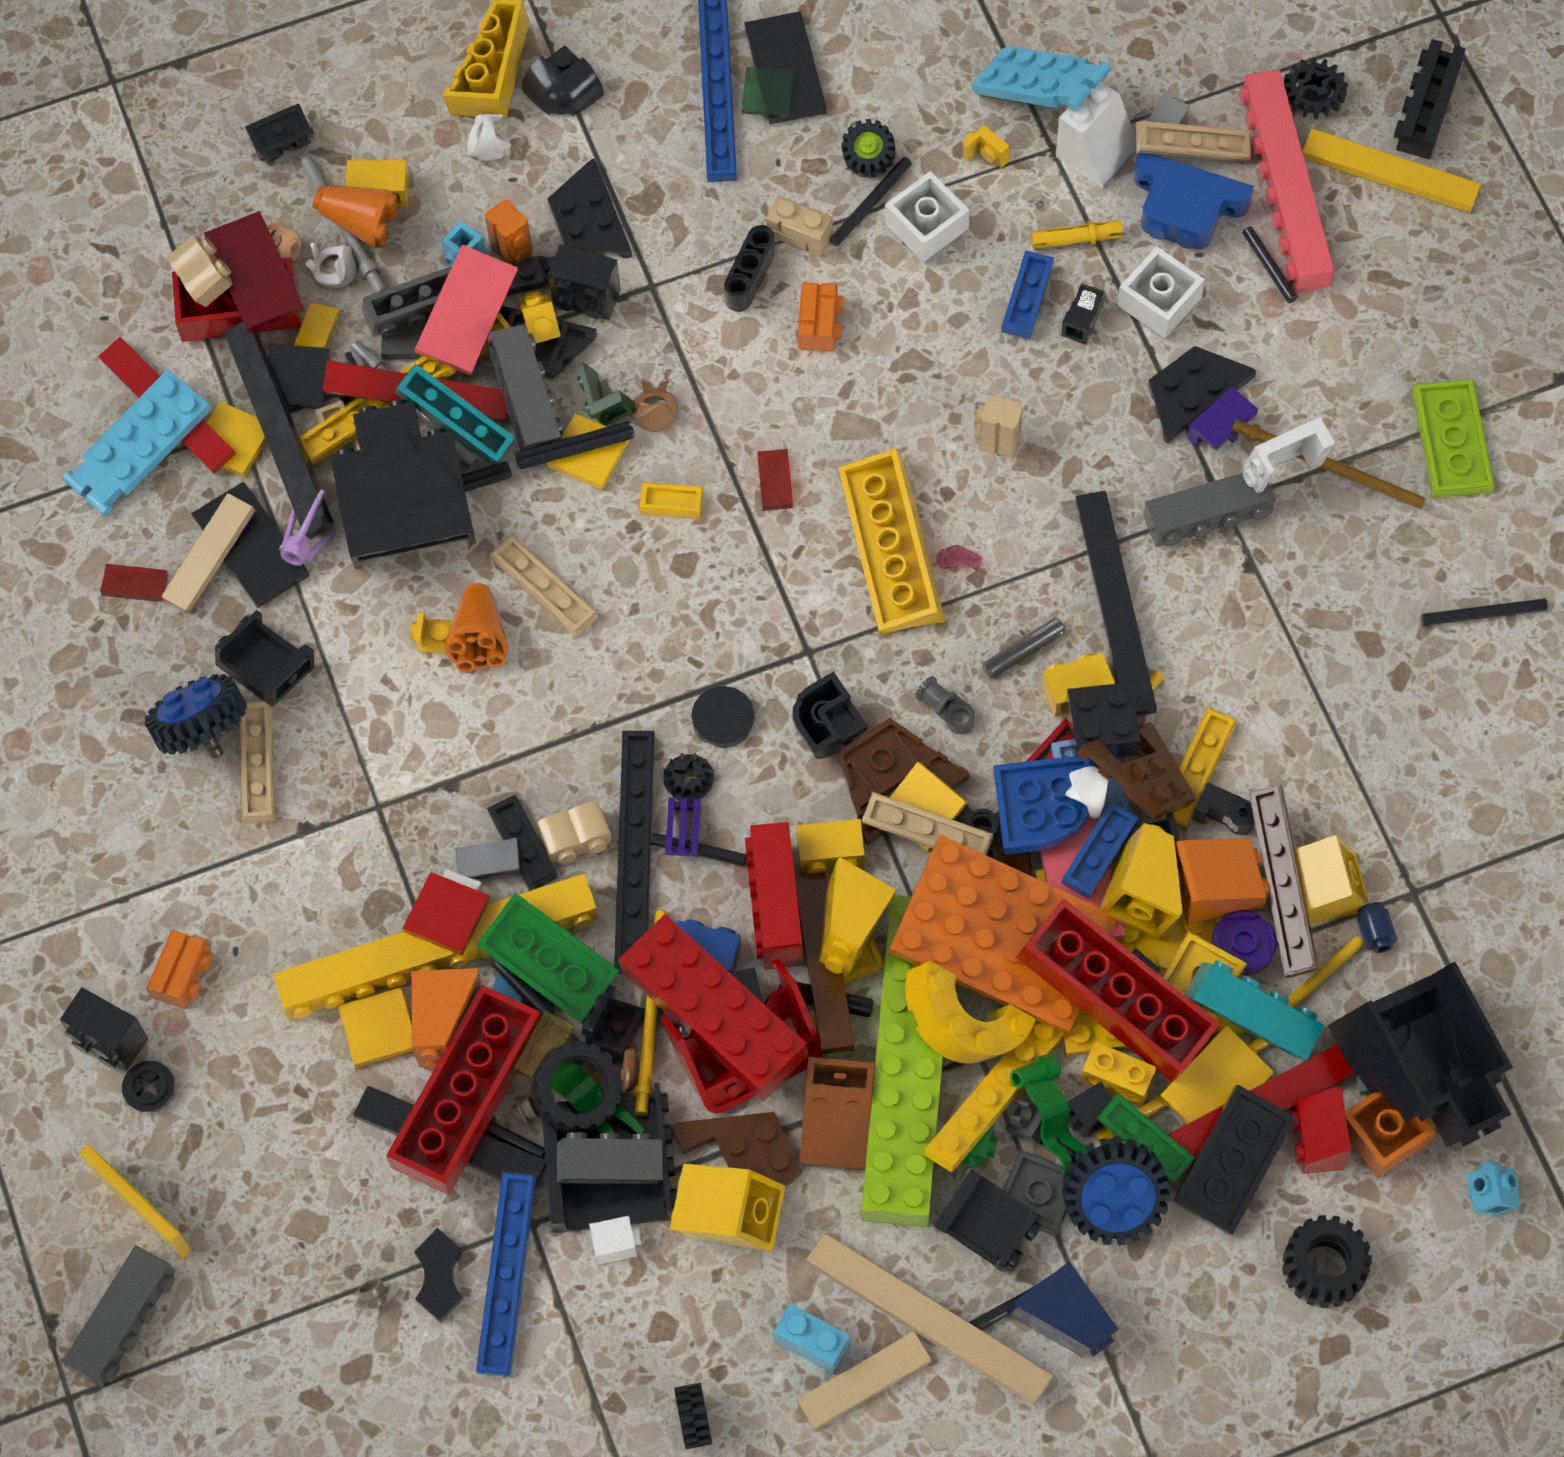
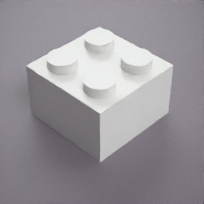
M931 171L885 204V224L923 263L969 229L970 210Z
M1156 246L1119 287L1117 306L1166 338L1202 298L1205 279Z

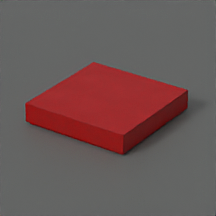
M430 872L402 929L405 933L463 956L490 901V896Z

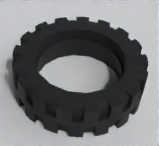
M584 1041L561 1044L559 1047L551 1050L541 1060L532 1078L533 1085L531 1086V1092L535 1098L534 1105L543 1114L542 1118L547 1123L550 1121L554 1124L553 1127L561 1131L563 1129L569 1130L570 1133L593 1130L595 1127L603 1124L615 1112L617 1105H619L622 1097L621 1090L623 1089V1080H620L619 1076L621 1072L618 1065H614L612 1062V1056L608 1052L604 1053L601 1051V1047L595 1044L588 1045ZM570 1060H580L590 1064L599 1072L604 1083V1094L600 1104L594 1110L585 1114H573L563 1110L555 1102L550 1090V1080L554 1070L560 1064Z

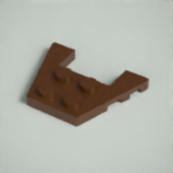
M891 718L838 751V759L857 819H861L862 835L867 845L887 833L862 823L872 792L885 796L898 788L917 762L924 764L952 789L970 779V774L963 767L959 768L950 762L947 756L939 751H934L922 743V739Z
M1151 722L1138 726L1141 739L1139 748L1146 756L1120 764L1099 739L1083 744L1076 752L1082 760L1086 761L1089 757L1101 768L1098 770V773L1105 779L1114 778L1125 787L1122 793L1154 819L1189 807L1196 799Z
M775 1112L671 1124V1129L683 1155L715 1141L728 1168L749 1169L785 1185V1189L802 1174V1169Z

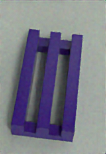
M668 797L665 855L697 857L700 799L694 798V802H688V798H681V802H677L675 797ZM674 810L680 811L678 848L672 847ZM687 811H693L691 848H685Z

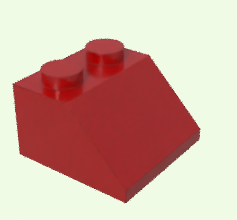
M1341 1086L1297 1100L1294 1111L1290 1112V1115L1296 1118L1291 1126V1131H1297L1299 1143L1294 1145L1295 1159L1297 1164H1302L1303 1174L1344 1170L1351 1153V1145Z

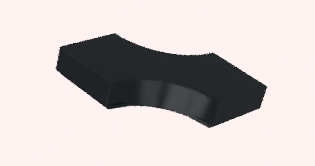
M436 1228L414 1252L424 1269L423 1286L415 1300L441 1323L464 1299L454 1283V1268L462 1255V1249L440 1229Z

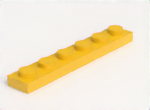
M1035 1021L1028 1037L1018 1047L1005 1053L925 1148V1156L948 1171L953 1172L1023 1089H1017L1013 1086L1010 1079L1011 1071L1033 1063L1037 1057L1048 1053L1052 1054L1063 1041L1065 1033Z

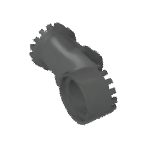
M934 676L926 678L922 682L924 686H919L920 689L917 690L915 698L919 701L924 700L933 707L935 713L947 723L950 731L955 734H965L973 728L975 717L970 704L962 700L955 692H948L940 686ZM956 712H965L969 716V720L965 724L958 725L951 720V717Z

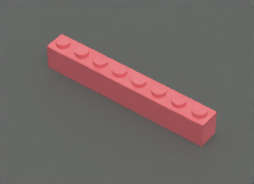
M1280 69L1245 75L1243 87L1239 88L1241 104L1247 107L1248 130L1252 129L1254 133L1252 138L1254 154H1259L1260 177L1262 180L1266 179V200L1268 205H1273V227L1275 230H1279L1281 236L1279 238V250L1282 256L1286 255L1288 262L1285 266L1287 280L1289 282L1293 281L1295 292L1330 287L1334 269Z

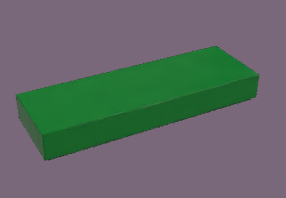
M1116 1093L1096 1117L1114 1135L1121 1137L1124 1143H1127L1128 1138L1134 1139L1138 1147L1143 1143L1148 1147L1150 1153L1154 1152L1163 1166L1168 1181L1172 1184H1175L1195 1160V1157L1119 1093Z

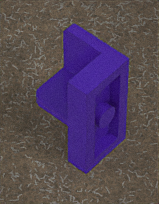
M1231 387L1190 424L1187 439L1196 447L1204 440L1213 449L1218 450L1228 440L1234 443L1238 439V433L1232 431L1235 420L1238 419L1248 423L1257 415L1258 408L1235 388Z

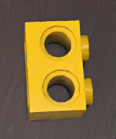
M1095 1041L1082 1069L1080 1083L1092 1087L1102 1082L1111 1096L1114 1097L1116 1093H1119L1132 1105L1141 1107L1152 1085L1157 1067Z

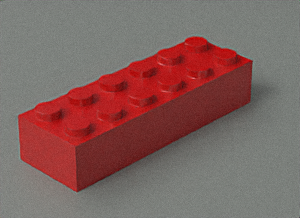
M1064 898L1016 956L1017 959L1145 1062L1157 1067L1156 1070L1170 1082L1176 1080L1185 1071L1220 1025L1217 1020Z
M666 914L618 959L623 974L762 1102L809 1056L807 1043Z
M481 984L386 1155L392 1169L450 1196L543 1026L539 1011Z

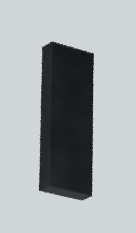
M516 794L488 807V814L501 839L517 838L520 840L523 872L519 873L528 891L558 878Z

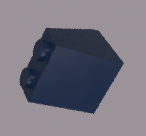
M1070 1262L1019 1297L1006 1309L1013 1318L1080 1357H1083L1088 1352L1093 1357L1115 1341L1111 1335L1119 1330Z

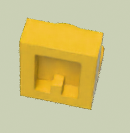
M983 125L976 132H970L964 139L963 158L969 161L980 151L982 157L987 162H993L999 168H1002L1009 162L1010 146Z
M418 611L417 622L412 621L410 628V639L415 640L417 651L446 654L445 640L452 621L426 619L425 612Z

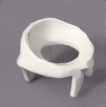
M481 113L476 116L468 138V155L485 161L500 159L504 156V150L510 148L512 144L497 138L493 122L503 117L502 114L491 115Z
M311 243V252L314 259H309L305 263V267L310 269L318 284L326 288L339 289L346 287L354 280L358 265L352 255V248L350 246H332L325 248L319 253L316 244ZM334 255L339 256L334 263L335 273L327 275L321 272V264L326 258Z
M1088 766L1071 772L1069 778L1072 787L1065 793L1067 797L1085 804L1091 819H1096L1101 815L1108 786V779L1099 774V768L1095 766Z

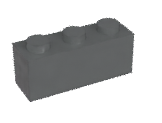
M568 1133L567 1138L557 1142V1183L657 1184L663 1180L662 1140L652 1139V1134H634L632 1139H620V1134L603 1133L599 1135V1139L587 1138L586 1133Z

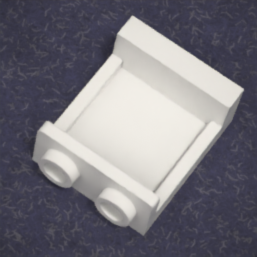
M1321 417L1255 446L1243 466V477L1247 485L1253 487L1257 494L1263 492L1275 473L1273 467L1301 454L1311 470L1322 465L1334 447L1335 442Z

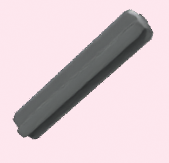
M1054 617L983 663L984 672L989 678H995L1064 634V624L1058 617Z

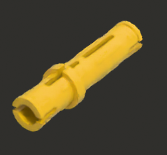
M1121 219L1097 223L1087 221V224L1031 231L1033 250L1077 243L1089 242L1092 245L1096 244V241L1123 238Z

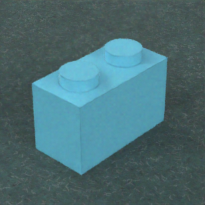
M789 1303L773 1332L775 1343L832 1374L835 1373L850 1346V1335Z

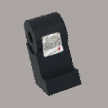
M1083 283L1080 285L1075 300L1062 321V337L1087 345L1101 310L1105 291ZM1071 327L1083 331V333H1076Z
M1207 782L1194 810L1192 820L1204 825L1208 817L1226 825L1234 834L1245 835L1249 833L1255 824L1251 802Z

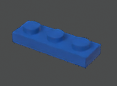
M1025 250L1001 326V332L1031 339L1054 265V257Z
M1110 802L1066 871L1061 883L1090 899L1136 826L1139 817Z

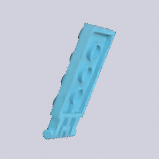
M1006 46L998 52L997 57L987 68L980 72L978 78L971 86L974 92L980 95L1053 108L1063 104L1070 110L1075 111L1091 94L1090 88H1096L1112 68L1107 62L1094 65L1090 64L1088 59Z
M167 369L83 455L86 459L74 473L72 471L66 472L63 480L79 495L85 496L87 494L86 501L103 516H108L113 510L111 506L122 493L128 496L212 408L203 398Z

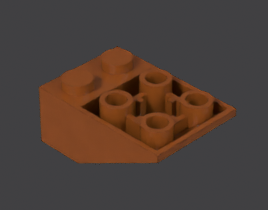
M817 1057L808 1058L799 1164L865 1170L875 1063Z

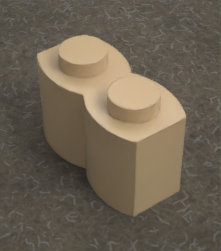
M193 234L167 256V259L176 274L181 278L183 285L192 298L207 307L233 285L229 277L231 270L221 259L216 258L214 253L217 252V249L206 237L201 239Z
M598 801L578 805L568 811L552 814L537 822L538 831L552 864L571 863L581 853L589 852L596 854L605 850L607 845L612 843L611 833Z

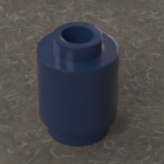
M1381 902L1369 903L1359 908L1357 922L1366 949L1374 950L1375 953L1391 950L1398 938L1388 909L1384 908Z

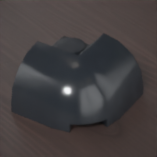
M566 46L560 48L547 59L541 55L533 62L522 80V92L549 116L551 113L559 115L571 114V116H574L604 96L602 84L591 65L584 57L579 59Z
M834 671L809 685L798 694V698L793 706L792 720L798 733L816 759H823L838 753L842 745L868 731V725L852 704L850 694Z

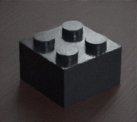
M560 244L548 273L553 305L564 311L573 310L584 313L593 319L603 318L610 320L621 292L617 259Z
M1131 682L1067 689L1065 708L1073 756H1078L1076 752L1083 744L1098 739L1115 758L1138 755L1141 739Z
M81 987L59 1019L66 1029L64 1034L73 1040L71 1044L76 1049L85 1054H88L89 1051L94 1052L100 1056L98 1060L111 1069H115L118 1066L127 1071L149 1039L135 1016Z

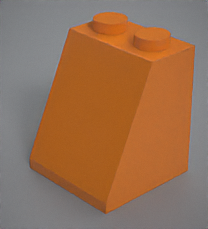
M1250 838L1181 840L1176 842L1175 851L1181 902L1187 925L1223 918L1229 913L1240 910L1252 912L1264 909L1270 889L1267 879L1260 876L1258 868L1262 865L1258 848L1252 847Z
M478 968L411 971L412 1049L419 1067H424L425 1070L429 1071L435 1069L482 984Z

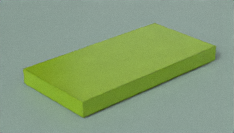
M1465 379L1412 385L1411 392L1432 498L1494 492L1495 483L1474 380Z

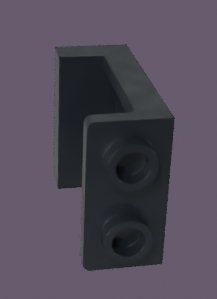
M256 610L249 617H244L230 635L223 636L215 646V666L273 707L314 669V650L306 644L299 649L294 647L264 625L262 613Z
M971 1169L934 1226L981 1256L1001 1272H1006L1008 1268L1013 1270L1021 1260L1024 1253L1020 1249L1027 1239L1032 1241L1040 1231L1042 1224L1038 1221L1042 1216Z

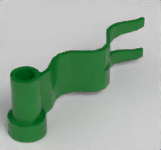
M559 1040L550 1050L559 1047L565 1042ZM570 1060L560 1064L554 1070L550 1086L562 1095L578 1114H585L594 1110L600 1104L604 1091L591 1076L574 1063L576 1060ZM538 1065L529 1073L531 1078H533ZM617 1105L612 1116L623 1121L636 1133L643 1134L645 1130L623 1107ZM606 1121L594 1128L602 1134L615 1133Z
M1048 1053L1037 1057L1033 1063L1012 1070L1010 1079L1015 1088L1021 1089L1025 1087L1029 1098L1038 1107L1042 1118V1142L1049 1151L1059 1158L1064 1174L1068 1175L1066 1167L1072 1160L1069 1153L1058 1143L1056 1137L1061 1143L1070 1147L1076 1153L1080 1150L1083 1154H1086L1087 1149L1070 1133L1068 1126L1069 1104L1054 1083V1080L1060 1077L1061 1066L1056 1056Z

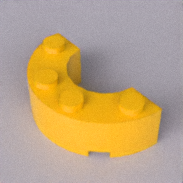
M931 961L908 970L905 985L908 1011H913L919 1025L916 1029L924 1041L933 1050L947 1059L965 1064L981 1063L1018 1047L1028 1037L1034 1026L1036 1018L1010 1004L988 1013L984 1022L976 1020L964 1011L958 1001L955 990V974Z

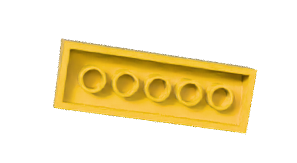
M896 448L838 467L879 632L885 635L911 627L946 622L903 457Z

